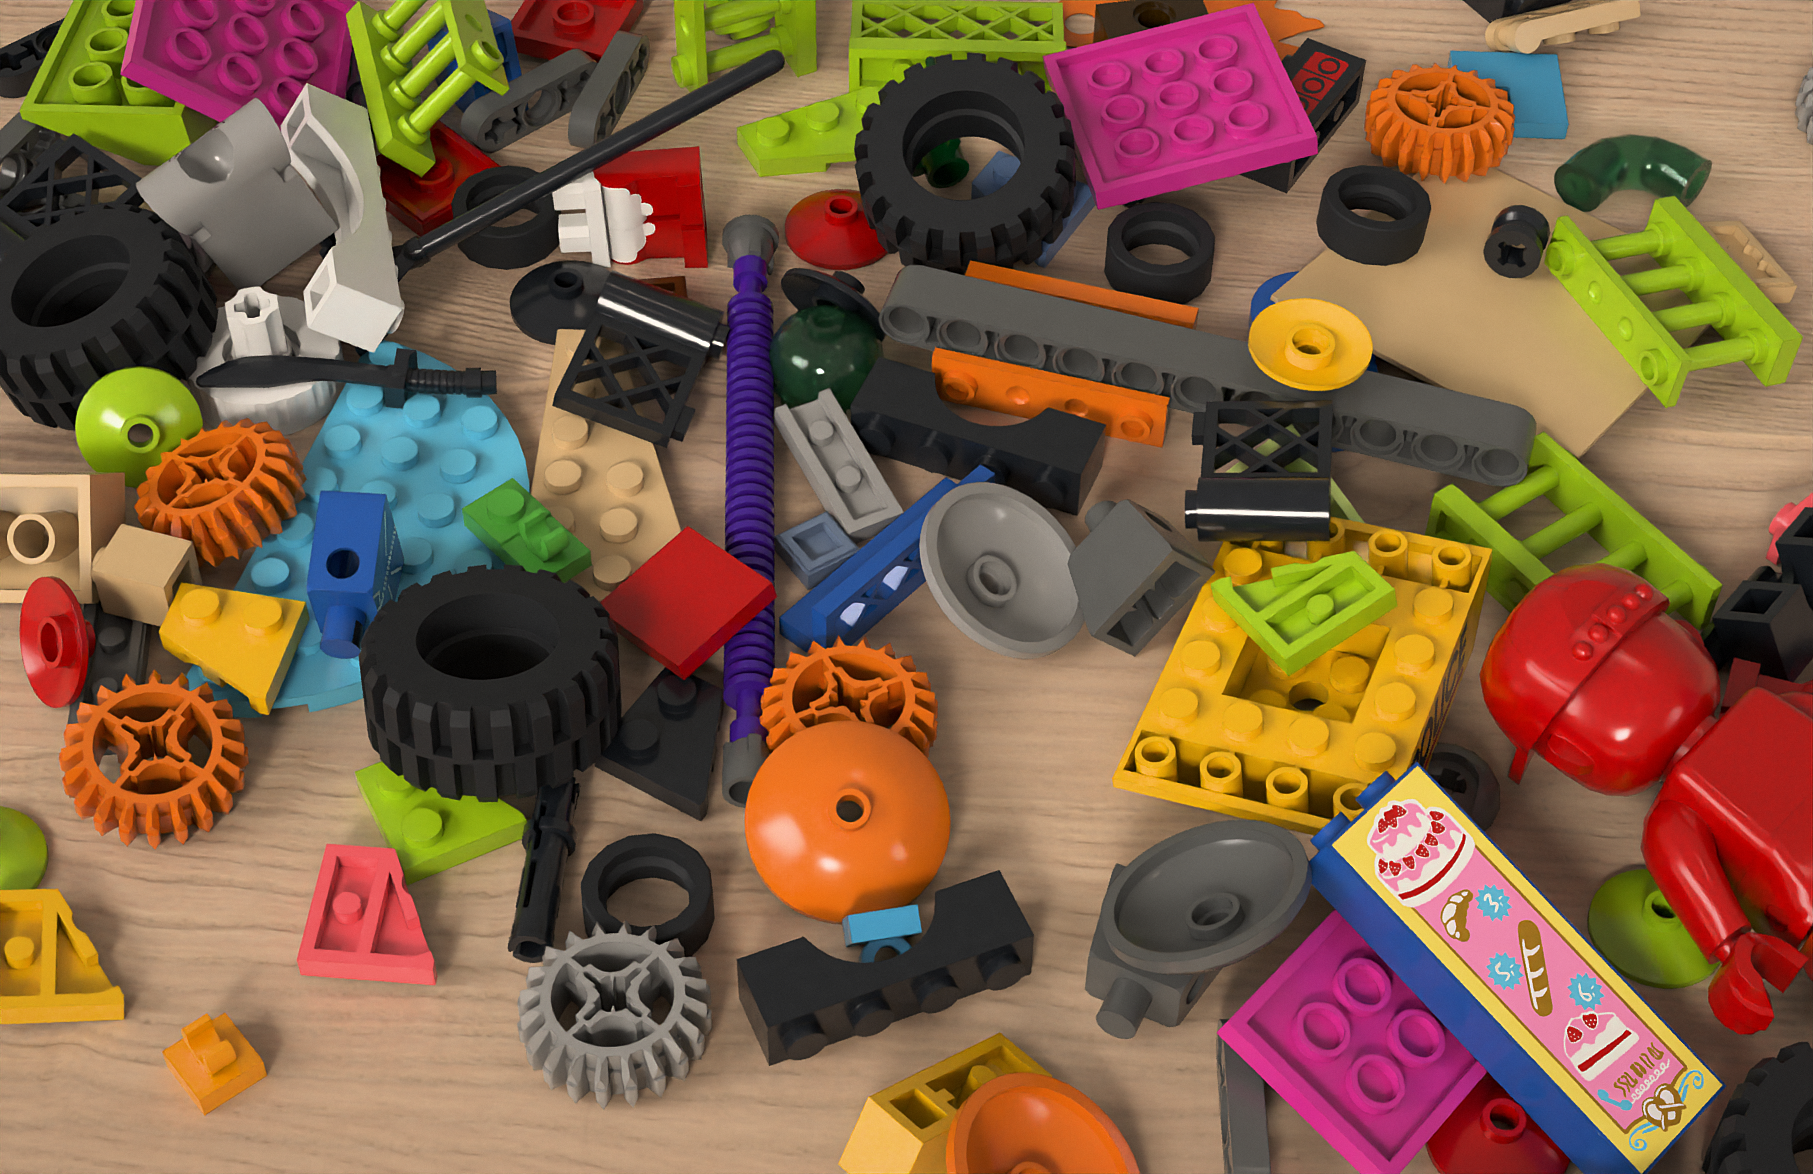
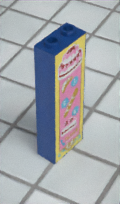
M1418 762L1414 763L1397 780L1387 771L1383 772L1355 799L1364 811L1352 822L1340 812L1310 840L1319 851L1309 861L1312 870V885L1583 1174H1647L1727 1085Z

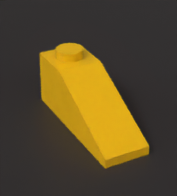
M999 1032L869 1096L838 1165L849 1174H947L946 1145L950 1126L957 1110L974 1091L986 1082L1009 1073L1027 1072L1053 1077V1075Z

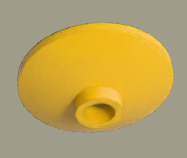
M1310 298L1284 300L1265 308L1252 322L1248 337L1250 354L1254 362L1264 373L1284 385L1308 391L1338 389L1356 381L1367 370L1373 351V343L1369 331L1354 314L1336 304Z

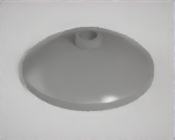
M974 482L958 486L946 493L933 505L925 517L920 533L921 565L927 584L937 604L960 631L993 652L1019 659H1036L1053 654L1077 635L1085 619L1067 565L1069 556L1076 549V546L1066 530L1049 511L1029 496L1015 489L989 482Z

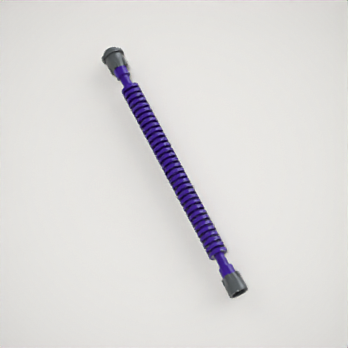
M742 215L729 221L722 233V245L727 253V268H733V286L739 292L727 304V325L730 326V331L727 336L725 551L771 581L775 589L774 305L771 299L762 294V292L767 288L768 275H771L773 272L774 253L779 245V232L775 224L765 217ZM775 599L724 644L723 699L729 707L736 710V719L730 724L729 742H725L723 745L722 795L728 803L741 808L746 807L752 782L759 768L771 754L766 745V737L769 732L760 724L759 717L762 715L761 697L764 694V688L772 686L770 678L773 676L775 668Z

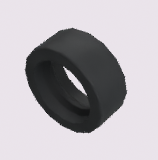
M507 165L487 168L468 177L456 189L452 199L453 219L539 174V172L526 167ZM551 193L523 208L537 214L533 219L510 227L489 226L459 242L458 248L469 260L487 268L510 270L528 267L546 259L558 247V219L561 210L556 211L554 209L553 195Z
M1360 165L1344 168L1330 176L1323 189L1316 219L1318 235L1329 249L1345 259L1365 265L1387 266L1402 263L1417 254L1423 243L1431 213V203L1429 195L1423 187L1402 172L1382 166ZM1351 210H1374L1389 215L1395 221H1376L1359 216Z
M1162 202L1134 205L1118 214L1108 227L1104 273L1111 287L1116 291L1177 304H1186L1201 295L1211 281L1215 235L1205 219L1193 210L1180 205ZM1150 244L1168 245L1181 250L1190 258L1181 263L1170 265L1151 264L1137 259L1129 251L1136 247Z
M656 833L631 835L607 845L589 862L581 881L582 908L585 932L588 938L592 937V931L596 922L604 928L606 934L618 933L623 923L608 913L607 899L621 886L637 879L659 878L672 881L688 891L689 905L676 918L661 925H654L657 932L655 943L661 945L678 938L680 945L684 948V956L692 957L707 941L715 920L711 870L700 853L678 838ZM629 924L632 931L631 935L641 936L652 927H639Z

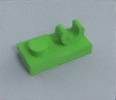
M513 478L462 508L464 526L507 565H520L524 567L526 572L537 573L539 569L556 573L563 583L592 566L591 551Z

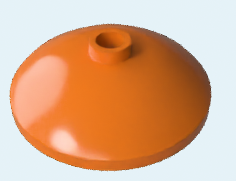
M846 720L821 723L802 730L785 740L766 758L750 787L745 807L744 824L747 848L752 863L770 891L784 904L806 917L821 922L842 925V919L847 915L904 907L916 900L930 885L943 862L949 842L951 820L948 798L943 783L931 762L914 744L885 727L862 721ZM853 801L861 807L863 815L857 821L846 822L838 816L836 808L842 802Z
M1027 1072L1009 1073L986 1082L962 1103L952 1120L946 1145L947 1174H1140L1128 1143L1108 1115L1081 1091L1065 1082L1042 1074Z

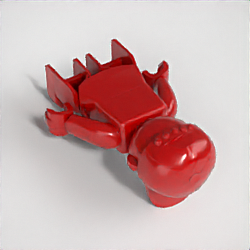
M1605 563L1573 565L1562 569L1534 586L1512 610L1506 622L1492 639L1479 674L1487 709L1498 727L1517 748L1507 777L1519 785L1536 752L1540 757L1588 790L1607 796L1629 797L1645 792L1660 781L1664 782L1643 821L1640 849L1646 867L1663 897L1708 964H1714L1719 961L1722 963L1708 987V1002L1713 1014L1725 1027L1740 1035H1752L1760 1030L1766 1031L1775 1016L1770 995L1762 979H1765L1780 992L1784 993L1802 968H1804L1807 976L1813 982V693L1790 691L1776 695L1765 688L1753 687L1747 690L1720 719H1717L1714 714L1719 705L1721 695L1720 678L1716 663L1704 647L1700 633L1685 620H1673L1665 614L1670 605L1669 598L1644 578L1620 567Z

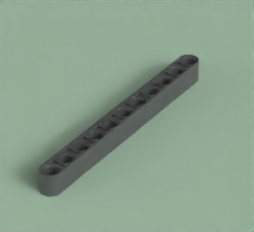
M922 265L906 266L898 272L878 318L880 327L886 335L906 345L934 351L936 347L1170 397L1169 408L1189 413L1206 412V402L1333 400L1332 447L1493 486L1507 487L1516 485L1525 478L1537 430V423L1533 415L1516 405L1368 370L1356 381L1338 389L1308 391L1293 388L1274 380L1264 373L1254 362L1249 351L1248 342ZM1293 423L1292 425L1302 436L1318 426L1319 423ZM1239 424V425H1243V426L1250 427V426L1247 425V424Z

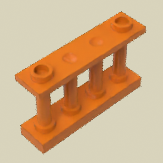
M971 260L965 276L1194 330L1197 327L1199 308ZM936 347L932 354V373H935L936 390L941 400L1027 419L1036 417L1049 407L1106 424L1105 436L1160 448L1163 447L1170 397Z

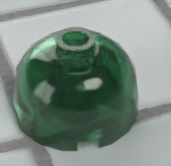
M815 305L793 313L785 319L770 341L769 363L772 366L774 375V393L781 397V405L786 404L789 409L817 400L820 391L830 388L847 416V410L851 409V403L878 357L885 358L882 343L875 329L857 312L845 310L837 305Z

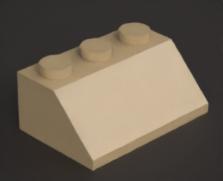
M0 472V603H23L30 585L38 578L50 576L62 579L71 588L79 604H95L99 602L100 598L97 587L91 578L92 563L98 550L109 544L120 525H126L125 473Z

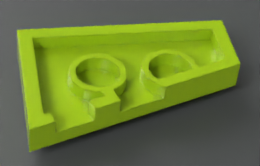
M883 82L864 87L857 91L737 127V144L759 177L826 172L831 163L856 161L854 147L856 134L863 130L861 119L868 105L872 103L880 105L878 92L886 83Z

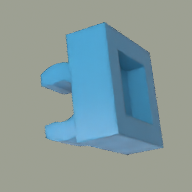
M918 904L847 915L842 919L846 947L866 944L861 950L859 963L874 962L875 955L880 948H891L897 955H900L912 948L903 938L914 937L922 933Z

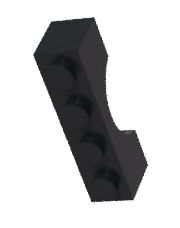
M878 357L851 403V425L870 454L890 458L922 468L931 473L942 474L961 481L981 464L995 473L996 484L1015 489L1029 496L1045 508L1055 509L1071 515L1078 516L1102 468L1106 424L1049 407L1036 417L1015 425L987 426L973 423L954 414L943 404L936 390L935 373L882 357Z
M1000 870L936 891L934 916L927 932L912 948L891 959L869 963L841 960L821 951L804 936L737 959L739 1000L769 1066L788 1059L804 1060L816 1055L825 1046L856 1035L860 1037L872 1036L882 1032L893 1022L922 1012L928 1014L938 1013L949 1008L957 1000L987 989L998 991L1014 985L1022 977L1031 974L1034 934Z

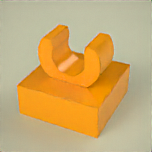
M225 1012L213 1020L206 1013L181 1029L183 1039L162 1051L167 1067L204 1116L267 1076L263 1060Z

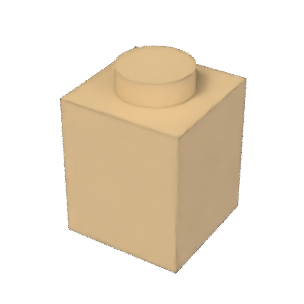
M125 524L120 525L107 546H103L98 550L91 568V578L96 584L103 612L160 627L181 582L201 586L203 584L193 541Z

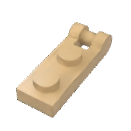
M1578 0L1496 19L1486 29V44L1494 51H1513L1515 53L1530 54L1539 47L1541 40H1543L1545 45H1555L1575 41V32L1588 29V34H1604L1620 30V21L1641 17L1639 0Z

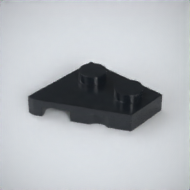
M665 667L617 723L618 731L606 750L601 751V756L596 760L595 767L702 821L707 815V794L717 753L716 738L717 732L721 728L724 709L723 689L693 674L683 680Z

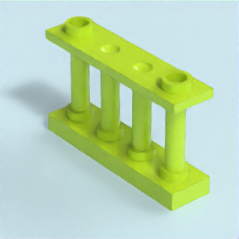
M359 0L345 14L377 150L380 154L421 177L436 163L429 129L477 81L501 96L510 89L503 67L504 58L498 49L484 0H437L405 34L403 26L428 0H396L387 11H376ZM447 24L449 32L412 69L413 64L411 60ZM456 58L458 68L421 104L420 94Z
M674 0L677 55L671 58V67L674 78L680 88L686 87L689 92H692L708 83L709 74L743 65L773 49L779 50L784 55L786 62L797 77L817 71L816 0H734L704 9V0ZM775 12V27L770 29V34L706 52L705 32Z
M1676 196L1655 199L1644 231L1593 241L1588 240L1568 215L1557 218L1550 244L1546 250L1544 264L1639 375L1641 381L1648 386L1665 408L1676 406L1688 372L1743 361L1765 387L1786 382L1803 336ZM1649 254L1661 268L1620 276L1607 261ZM1679 288L1693 304L1651 312L1638 296ZM1710 324L1724 341L1682 349L1669 332Z
M1544 431L1535 436L1527 474L1516 485L1507 486L1479 503L1472 501L1453 483L1434 493L1425 535L1492 549V562L1486 591L1510 613L1534 586L1554 574L1540 559L1584 533L1589 534L1610 553L1595 563H1605L1620 567L1644 578L1669 598L1670 605L1665 614L1670 615L1677 611L1699 631L1709 624L1723 585L1712 576L1706 567L1693 560L1582 465L1570 451L1561 447ZM1541 495H1544L1566 514L1523 541L1515 539L1496 522Z

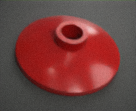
M831 189L814 193L794 205L786 217L785 238L788 246L796 256L816 267L829 270H853L871 265L888 253L878 242L876 230L869 227L864 214L860 191Z
M41 577L30 585L23 600L19 627L21 655L28 680L38 698L49 707L62 708L73 704L83 689L88 661L94 654L96 639L94 629L91 623L84 619L80 605L71 588L58 577Z
M1489 1072L1482 1077L1425 1144L1428 1155L1440 1174H1565L1570 1162L1566 1154ZM1491 1121L1504 1122L1513 1129L1501 1130L1494 1126Z

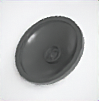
M1227 820L1197 826L1157 843L1135 858L1122 870L1109 887L1101 906L1100 923L1102 931L1115 955L1125 963L1141 970L1164 975H1193L1222 969L1259 952L1288 928L1308 897L1312 884L1311 865L1301 842L1292 833L1280 826L1257 820Z

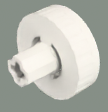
M260 286L239 289L234 298L225 302V306L218 308L216 330L214 333H211L213 335L211 346L205 357L199 356L197 358V369L187 380L189 390L199 405L202 418L214 428H217L224 420L229 421L234 426L240 420L249 418L254 424L267 421L273 430H280L283 436L303 430L326 416L332 410L346 384L345 382L313 381L270 388H201L196 385V378L209 369L227 361L244 357L293 355L297 357L344 361L340 340L308 328L304 301L290 296L283 297L265 292Z

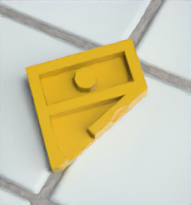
M181 582L160 627L159 634L165 650L185 663L199 666L203 675L221 688L228 683L248 697L252 709L259 714L269 715L310 618L307 604L304 601Z
M59 889L0 890V1024L124 1020V994L118 985L113 987L98 963V952L87 934L76 928L73 923V912Z

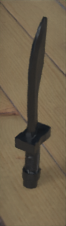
M401 348L396 350L394 365L389 364L388 366L325 358L283 355L251 356L227 361L209 369L196 378V385L201 388H270L313 381H333L384 387L385 406L403 409L407 401L408 392L410 391L434 394L448 393L451 395L463 394L466 395V398H482V395L497 394L496 370H481V367L466 368V371L419 369L417 351Z

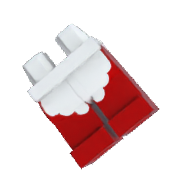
M700 146L630 151L552 193L554 209L556 211L586 209V213L559 214L558 232L561 253L591 252L593 264L604 268H611V261L617 264L631 265L650 258H684L685 268H708L707 220Z

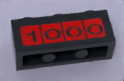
M1307 38L1293 56L1286 55L1283 58L1282 64L1317 135L1319 153L1359 103L1366 60ZM1318 154L1239 175L1287 194Z

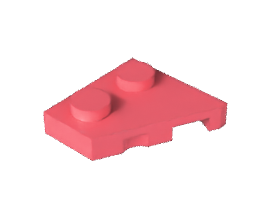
M326 844L297 957L301 975L436 985L438 976L431 950L429 951L421 928L419 915L406 886L404 873L394 848Z

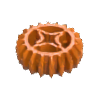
M1435 62L1431 68H1422L1417 64H1412L1409 72L1394 70L1391 78L1380 79L1377 89L1371 91L1365 113V140L1371 144V154L1382 157L1383 166H1399L1400 172L1405 175L1419 172L1421 181H1424L1431 174L1439 176L1444 184L1449 176H1456L1461 181L1467 182L1471 174L1486 176L1489 167L1500 166L1502 157L1507 154L1508 147L1513 141L1515 129L1513 127L1515 115L1513 114L1514 105L1508 101L1507 91L1496 88L1494 79H1479L1477 70L1466 73L1459 71L1457 65L1450 69L1440 68Z
M246 418L233 426L229 421L224 420L216 429L208 431L202 427L197 436L189 440L180 438L181 445L172 452H162V462L160 465L149 467L145 471L148 480L141 483L136 489L139 500L134 505L138 513V520L145 530L193 541L198 566L200 567L208 561L216 568L221 565L226 557L234 556L240 560L244 551L253 546L262 548V541L270 534L282 533L281 522L297 515L295 504L301 502L306 496L302 485L307 478L303 472L304 468L297 452L289 439L284 438L280 430H273L267 421L254 424L249 418Z
M838 635L833 647L827 649L813 641L808 650V657L790 652L786 668H774L773 676L770 678L772 686L764 688V694L761 697L762 715L759 719L760 724L769 732L766 737V745L770 753L796 733L809 727L832 721H862L887 729L888 726L894 724L889 730L910 741L927 758L929 757V748L933 747V743L937 738L938 722L935 719L938 718V702L935 699V693L931 692V683L928 680L927 672H916V665L913 662L912 655L895 659V652L891 643L878 650L871 649L866 636L857 646H847Z
M155 669L148 678V684L136 685L135 680L126 673L122 680L123 690L118 693L100 685L97 692L99 706L80 702L79 709L76 711L78 723L66 724L63 734L67 747L61 748L59 753L60 768L65 772L62 782L65 794L69 795V798H75L74 806L76 813L82 820L94 817L95 830L101 836L119 827L120 841L128 847L139 833L147 834L148 844L156 850L162 840L161 834L173 832L174 837L184 845L186 839H188V826L194 824L209 833L214 825L212 811L229 815L233 807L231 793H242L245 785V773L242 770L246 769V766L249 764L248 747L242 743L245 740L244 726L240 723V719H233L232 706L228 703L227 698L214 701L213 690L207 682L189 691V680L183 672L178 675L171 685L162 684L161 675ZM193 735H196L203 741L211 753L203 769L193 763L192 755L188 753V741ZM107 749L116 753L118 763L122 764L120 766L121 776L114 784L99 769L101 759Z

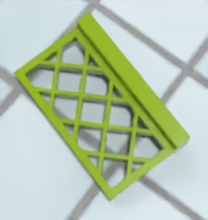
M852 0L851 35L849 37V93L883 82L887 84L890 80H895L899 84L905 80L904 70L917 63H921L922 67L926 68L925 60L929 56L935 58L951 54L952 60H966L968 52L984 53L986 61L991 63H997L999 57L1018 63V74L1023 76L1026 71L1034 72L1045 81V93L1048 91L1052 92L1045 74L1043 56L1067 50L1066 42H1064L1063 3L965 0ZM868 18H886L887 20L877 24ZM923 19H938L940 21L930 25L924 22ZM990 20L992 22L983 26L975 21ZM1044 21L1047 23L1039 27H1036L1028 22ZM906 29L913 34L902 38L895 33ZM958 30L966 35L956 39L948 34ZM1011 31L1019 37L1009 40L1001 35Z

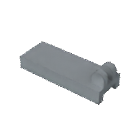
M830 388L820 391L818 399L792 409H789L786 404L775 408L774 423L825 511L834 518L855 544L875 537L904 513Z

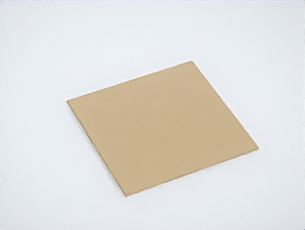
M1489 167L1486 176L1471 174L1467 182L1461 181L1456 176H1449L1444 184L1439 176L1431 174L1424 181H1421L1419 172L1412 177L1428 193L1431 213L1424 240L1418 253L1405 262L1387 266L1365 265L1345 259L1327 248L1271 295L1270 300L1275 303L1289 299L1310 298L1327 301L1345 308L1361 320L1369 331L1373 343L1372 354L1432 386L1524 408L1533 415L1537 423L1536 435L1544 431L1561 447L1570 451L1577 460L1649 389L1641 381L1639 375L1544 264L1546 250L1550 244L1558 217L1568 215L1589 241L1628 233L1493 167ZM1513 205H1525L1539 211L1548 221L1551 232L1546 248L1543 250L1539 267L1531 275L1523 278H1508L1497 274L1486 263L1483 253L1496 216L1503 209ZM1374 210L1365 216V218L1376 221H1395L1389 215ZM1523 244L1514 246L1517 248H1525ZM1649 254L1607 261L1620 276L1661 268ZM1679 288L1638 296L1651 312L1693 304ZM1711 325L1669 332V334L1682 349L1689 348Z

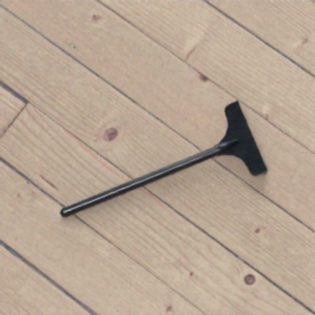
M769 50L421 237L415 236L402 245L392 247L394 262L398 266V283L409 270L422 267L431 261V257L778 73L784 68V55L779 50ZM334 233L319 243L322 247L319 254L323 260L331 247L336 245ZM386 333L382 341L388 336L389 333ZM354 346L360 357L368 352L365 349Z

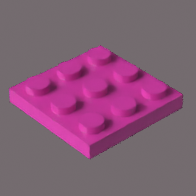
M1336 909L1321 922L1216 1032L1360 1174H1400L1488 1072Z

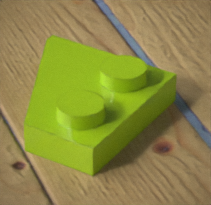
M1355 551L1322 557L1319 561L1312 564L1293 563L1271 568L1273 579L1233 587L1230 576L1211 583L1214 601L1288 676L1397 607L1395 589Z
M382 761L355 771L358 788L388 848L396 850L406 885L522 839L524 825L527 823L524 814L498 798V802H478L477 796L463 795L460 801L443 798L435 788L431 787L425 792L412 786L404 779L403 775L397 776Z

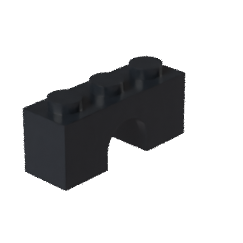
M1805 507L1775 542L1782 565V582L1743 580L1712 617L1730 671L1733 659L1738 658L1761 664L1759 672L1761 675L1794 682L1813 659L1812 507Z

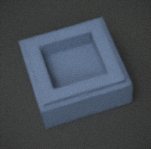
M827 511L776 535L774 541L775 552L807 590L816 587L860 550Z

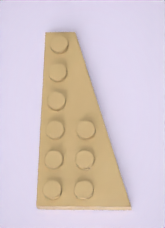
M558 329L531 495L591 551L592 566L570 580L582 586L590 594V597L594 596L601 602L681 532V528L653 443L552 406L557 388L585 330ZM600 336L598 337L595 345L604 360L624 355L621 344ZM629 370L613 374L623 391L635 388ZM599 378L578 383L573 389L574 392L593 399L609 395ZM640 403L632 405L637 415L644 417Z

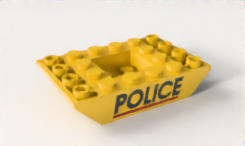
M1331 517L1330 541H1223L1212 565L1215 573L1202 586L1112 777L1113 787L1247 820L1268 822L1285 829L1313 836L1340 812L1352 822L1364 811L1355 799L1383 772L1387 771L1397 780L1416 762L1427 771L1432 753L1437 745L1474 648L1492 562V549ZM1355 551L1395 589L1397 607L1288 676L1214 601L1211 583L1230 576L1233 587L1273 579L1271 568L1293 563L1312 564L1319 561L1322 557ZM1303 699H1316L1324 703L1313 711H1303L1293 706L1296 702Z

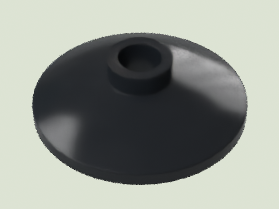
M577 260L553 262L530 271L518 281L510 296V312L514 323L530 338L551 345L556 343L558 329L586 330L595 312L610 271L597 264Z
M792 268L786 271L781 279V288L792 305L824 330L853 343L866 346L879 345L886 337L885 332L880 327L878 319L880 313L863 295L865 291L863 284L852 275L843 271H835L833 276L820 271Z

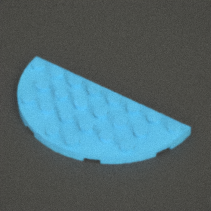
M383 340L374 353L368 351L360 357L358 362L384 366L394 365L397 348L414 349ZM417 351L419 369L456 371L451 366ZM353 383L345 384L302 463L303 472L307 478L302 485L306 496L301 502L295 504L297 515L291 519L283 520L281 522L283 532L280 534H270L262 541V548L257 547L233 590L304 601L307 604L310 619L272 709L308 704L309 712L351 703L363 698L359 656L351 659H339L325 654L320 649L322 633H320L307 595V577L321 490L387 495L404 556V565L395 602H398V597L402 590L416 582L421 586L430 583L432 576L449 570L452 575L467 572L469 566L486 565L487 569H504L505 563L464 526L462 513L463 507L511 478L515 479L530 493L526 460L518 437L505 415L488 395H482V398H466V395L463 394L451 395L448 393L434 394L410 391L408 392L407 401L403 409L385 406L384 387ZM192 665L186 676L189 680V691L207 682L213 690L214 701L227 698L228 703L232 706L233 717H262V714H259L250 707L249 699L243 693L228 683L221 688L205 677L199 666Z

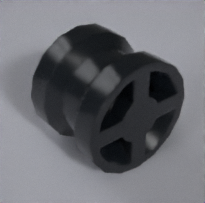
M1513 205L1503 209L1496 216L1483 250L1485 261L1493 271L1508 278H1523L1531 275L1539 267L1543 250L1546 248L1551 233L1549 223L1544 215L1536 209L1525 205ZM1520 244H1523L1525 246V248L1514 247Z

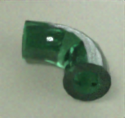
M1624 134L1601 138L1573 154L1556 170L1554 185L1557 193L1566 204L1583 212H1591L1598 208L1613 193L1624 190L1645 191L1659 198L1676 196L1685 207H1688L1697 198L1707 182L1712 162L1685 146L1658 136Z

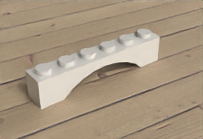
M306 83L281 124V133L290 152L291 165L303 176L318 196L326 212L339 228L334 232L336 245L331 247L303 291L308 328L374 353L386 333L392 334L396 331L401 323L405 309L404 301L401 300L397 279L398 266L395 265L391 245L392 232L389 231L387 223L386 199L382 195L380 183L381 170L376 161L375 137L371 132L368 110Z

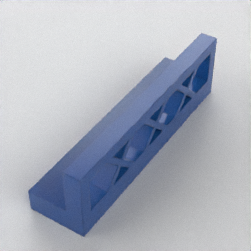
M980 464L958 484L945 477L779 617V634L806 653H808L813 641L825 649L833 647L838 635L847 646H852L926 582L921 565L919 543L923 522L933 505L946 493L958 486L974 482L995 483V473Z

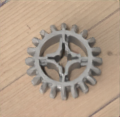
M625 920L618 933L606 934L604 928L596 922L592 931V937L584 940L569 930L568 937L565 940V951L546 946L545 954L542 956L543 966L529 967L526 977L527 989L520 991L517 1002L520 1021L517 1023L520 1042L524 1043L526 1047L527 1060L533 1067V1070H543L544 1081L549 1084L550 1089L553 1090L567 1084L568 1095L572 1097L575 1103L591 1091L595 1092L596 1101L603 1110L613 1094H624V1098L634 1108L639 1097L638 1090L648 1088L662 1098L663 1092L666 1089L665 1076L685 1081L686 1074L689 1072L688 1060H701L705 1050L704 1037L708 1036L709 1031L712 1029V1013L708 1009V1006L711 1005L710 986L706 984V979H702L701 966L697 962L696 956L685 957L684 948L680 945L678 938L661 945L655 943L657 932L654 925L641 936L631 935V927L627 920ZM660 996H663L672 1008L664 1022L658 1025L652 1020L651 1014L654 1012L653 1003ZM572 1001L579 1007V1012L575 1015L576 1024L566 1032L559 1024V1020L565 1008Z

